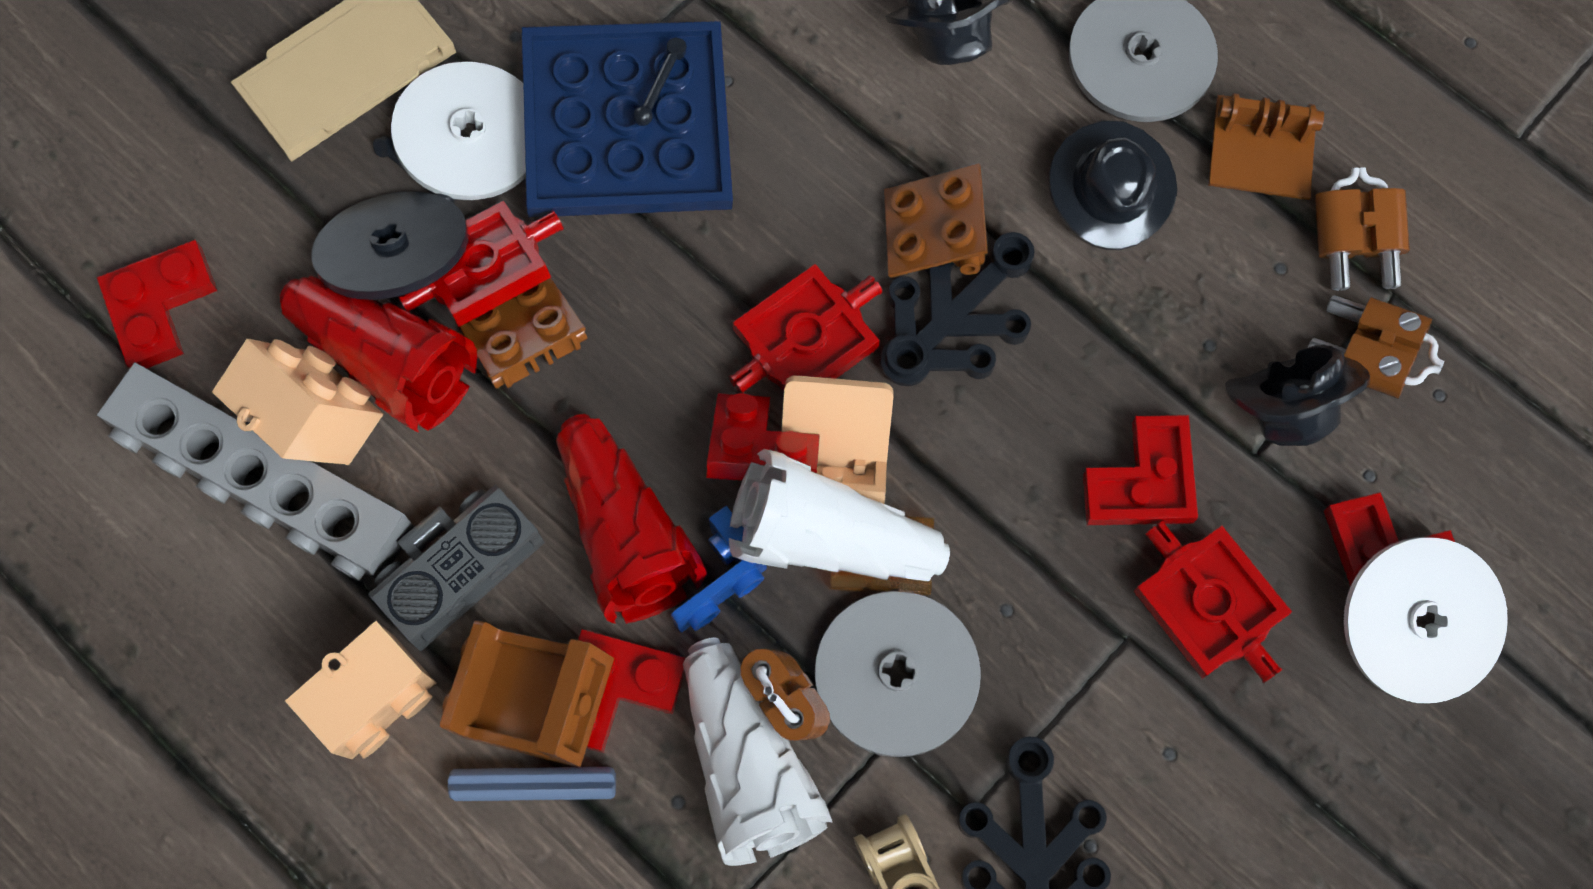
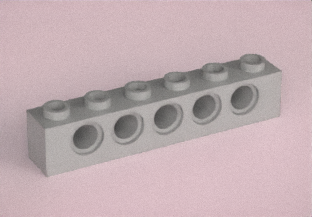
M137 363L132 365L97 414L100 419L112 428L108 437L135 454H137L141 447L146 448L156 454L152 462L164 471L179 479L185 471L200 479L196 487L203 493L222 504H225L229 497L245 505L241 510L244 516L268 530L274 522L290 531L286 539L311 555H314L318 548H321L335 556L331 565L357 581H360L364 574L376 579L383 569L394 562L402 550L397 541L414 528V525L402 512L315 463L281 458L253 430H241L238 427L237 419ZM175 418L174 424L169 431L157 435L158 429L164 421ZM219 443L217 452L211 458L201 460V454L208 445ZM264 467L263 475L258 482L250 486H244L245 478L250 471L255 468ZM309 492V499L303 508L294 512L288 511L289 503L295 495ZM348 517L355 518L353 529L347 535L339 538L333 537V529L340 520Z

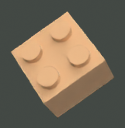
M246 339L212 391L215 396L237 415V424L241 430H253L284 459L350 465L384 414L368 400L371 394L365 387L350 378L341 376L333 368L336 362L328 354L313 346H308L306 350L294 348L278 339H274L272 343Z
M375 621L340 653L334 652L326 655L322 660V669L286 699L285 702L332 754L353 759L360 754L362 758H366L389 738L390 735L385 729L401 715L406 719H410L429 703L433 696L428 691L437 682L392 633ZM332 659H337L340 662L338 670L329 667V662Z

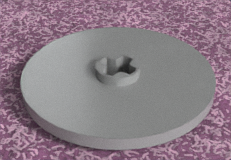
M1095 0L1078 18L1069 43L1070 68L1082 92L1104 111L1131 121H1162L1186 112L1205 95L1217 68L1218 50L1211 27L1202 14L1186 0ZM1139 47L1143 53L1151 51L1152 56L1150 60H1147L1143 54L1135 56V48Z
M904 591L881 592L851 604L830 624L821 640L816 656V690L828 708L830 722L843 737L854 745L882 756H915L943 745L962 728L969 718L980 689L981 669L979 656L968 630L945 606L916 593ZM895 660L904 661L905 671L913 674V679H903L900 687L891 686L890 676L882 673V668H891Z

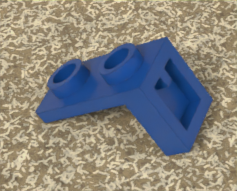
M727 506L709 518L713 536L708 539V542L726 566L733 561L736 565L671 614L673 623L680 633L690 626L694 631L703 628L718 616L721 611L718 607L719 604L734 593L738 598L747 595L764 580V576L761 573L767 569V565L750 563L732 556L729 538L742 542L744 527L742 525L738 528L730 527L732 512Z

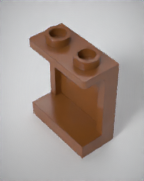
M476 620L473 623L470 635L462 645L461 661L452 688L447 693L443 702V715L440 727L467 740L581 767L614 658L588 642L570 639L568 645L502 631L487 622Z

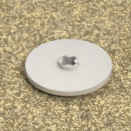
M454 62L435 67L423 73L403 91L395 105L392 116L391 133L393 146L403 168L424 188L436 194L448 195L453 199L479 200L500 195L512 189L526 178L523 83L515 76L498 67L484 63ZM467 123L475 124L476 130L472 131L470 137L461 136V130L465 129Z
M1416 537L1401 540L1376 553L1366 562L1355 577L1344 609L1345 638L1349 652L1359 670L1371 683L1382 691L1397 698L1416 703H1436L1450 700L1476 686L1496 663L1507 631L1505 597L1501 585L1491 568L1482 558L1467 547L1450 540L1434 537ZM1426 611L1434 613V623L1427 624L1425 628L1417 626V616L1425 615Z

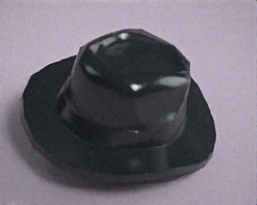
M906 0V6L885 15L888 23L913 28L917 36L921 55L925 59L938 65H954L973 61L992 50V11L1001 5L1009 4L1012 0Z
M1100 121L1080 128L1063 141L1052 158L1049 171L1050 196L1062 220L1080 239L1104 250H1124L1137 246L1150 238L1170 216L1178 191L1176 174L1170 157L1160 143L1144 130L1124 121Z
M1322 344L1299 350L1294 359L1281 363L1279 361L1269 362L1266 369L1255 374L1229 379L1225 386L1227 396L1235 404L1258 418L1260 431L1268 442L1279 446H1308L1319 442L1338 427L1341 423V404L1349 401L1367 388L1370 384V374L1361 363L1344 356L1343 351Z

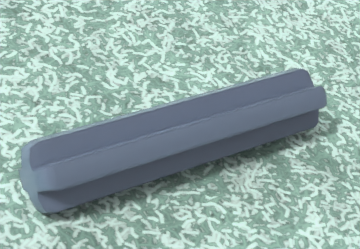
M611 767L453 769L449 773L447 787L449 798L454 801L611 799L615 796L616 773Z

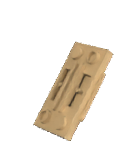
M344 0L270 48L266 53L267 59L237 77L231 83L292 162L414 81L423 73L431 70L455 54L456 50L450 38L418 0Z

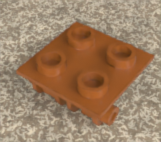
M1233 93L1232 96L1218 95L1208 186L1309 200L1311 197L1315 131H1320L1323 126L1324 111L1317 110L1314 104L1302 107L1287 105L1284 100H1278L1276 103L1270 102L1269 98L1265 97L1259 101L1240 98L1237 93Z
M979 163L884 189L888 276L890 278L951 262L960 267V272L966 275L976 274L980 271V265L984 263L985 254L988 253L982 175Z
M551 278L460 326L465 337L474 342L477 348V356L496 389L504 384L507 388H510L512 384L530 375L525 366L527 362L535 373L539 372L540 369L534 358L541 354L550 366L554 362L548 352L549 350H552L558 360L574 350L581 349L580 343L588 339L584 325Z

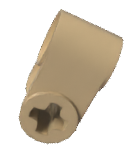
M907 814L898 816L897 824L867 838L862 834L853 837L862 862L873 884L878 889H940L927 863V857L921 841ZM898 844H901L900 846H898V847H896V848H894V849H892V850H890V851H887V852H885V853H883V854H879V853H881V852H883V851H885V850H887V849H889V848H891V847H894V846H896V845H898Z

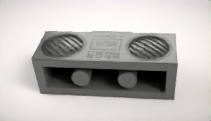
M496 485L487 492L480 489L468 496L460 505L459 512L461 514L455 520H452L440 506L432 511L397 541L410 558L404 564L398 561L383 569L374 581L377 587L368 594L420 652L545 543L537 528ZM447 531L443 537L424 553L420 551L441 532Z

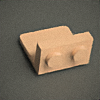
M808 376L789 377L785 382L782 432L796 431L807 434H820L817 474L845 484L862 496L883 504L885 503L893 388L889 384L882 382Z

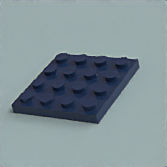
M721 21L522 27L528 217H543L552 210H554L557 216L732 209L733 194ZM675 37L681 38L686 42V55L684 58L676 60L651 110L653 114L651 123L646 126H639L633 119V112L637 107L643 106L666 60L667 42Z

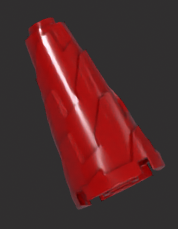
M313 276L293 279L282 289L280 294L282 315L308 337L307 342L334 359L336 364L349 373L350 379L365 387L376 398V405L410 429L419 432V425L429 431L441 424L457 408L470 388L469 385L460 381L464 368L475 374L478 358L477 348L473 341L459 332L432 319H429L427 322L389 302L381 304L373 299H356L340 295L327 288L320 279Z
M579 414L567 419L561 425V432L557 436L556 443L567 476L564 482L578 517L580 537L593 571L590 577L597 596V603L607 621L616 624L617 615L615 612H621L627 624L658 615L684 601L688 597L682 585L691 578L697 590L705 580L706 570L699 554L681 525L676 526L670 516L667 515L652 488L647 487L626 449L619 448L600 418L593 419L587 414Z

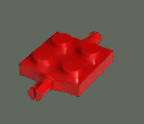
M502 201L467 219L466 225L469 237L463 256L449 272L437 281L417 291L398 296L405 310L410 312L412 309L435 298L439 303L448 308L458 327L550 279L551 275L545 262L539 255L537 243L564 230L557 214L552 210L545 216L526 225L524 221L516 218L506 203Z
M814 264L733 322V330L750 350L752 361L734 374L729 375L730 382L739 393H744V391L762 378L767 377L768 380L777 384L784 392L785 382L791 376L837 379L879 348L880 340L863 321L860 308L877 295L882 294L881 286L878 282H875L873 276L868 275L866 279L846 292L844 289L831 283L819 267Z
M1164 521L1150 529L1145 536L1151 540L1166 560L1162 563L1156 574L1140 584L1133 592L1198 675L1204 679L1225 662L1238 660L1241 657H1244L1260 677L1263 684L1283 669L1278 666L1261 642L1265 640L1271 628L1290 615L1292 611L1226 529L1220 526L1201 541L1188 543L1185 546H1182Z

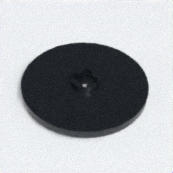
M412 191L389 193L361 201L345 209L330 220L315 239L311 259L320 281L335 293L350 298L367 300L392 298L426 287L449 272L458 263L466 250L469 237L468 228L461 210L443 197Z

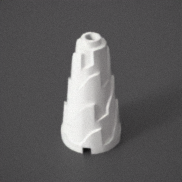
M763 449L757 455H759L760 460L766 461L767 464L762 466L751 462L737 494L730 527L738 528L741 525L744 527L742 542L729 538L730 552L733 557L750 563L787 569L788 565L807 566L834 572L841 570L885 580L889 576L930 581L934 574L941 575L948 564L950 548L948 544L944 543L941 532L905 517V512L862 496L845 484L812 472L810 466L789 458L783 453Z
M707 638L692 645L688 649L689 656L685 658L683 667L688 683L691 714L696 729L694 740L706 781L705 793L717 846L725 865L730 866L755 863L757 860L752 849L754 847L757 851L768 850L769 856L772 858L813 839L828 828L826 822L832 823L826 803L822 799L810 774L801 761L798 760L789 740H785L776 732L760 708L759 704L763 701H756L744 684L741 677V663L729 643H720L718 638Z

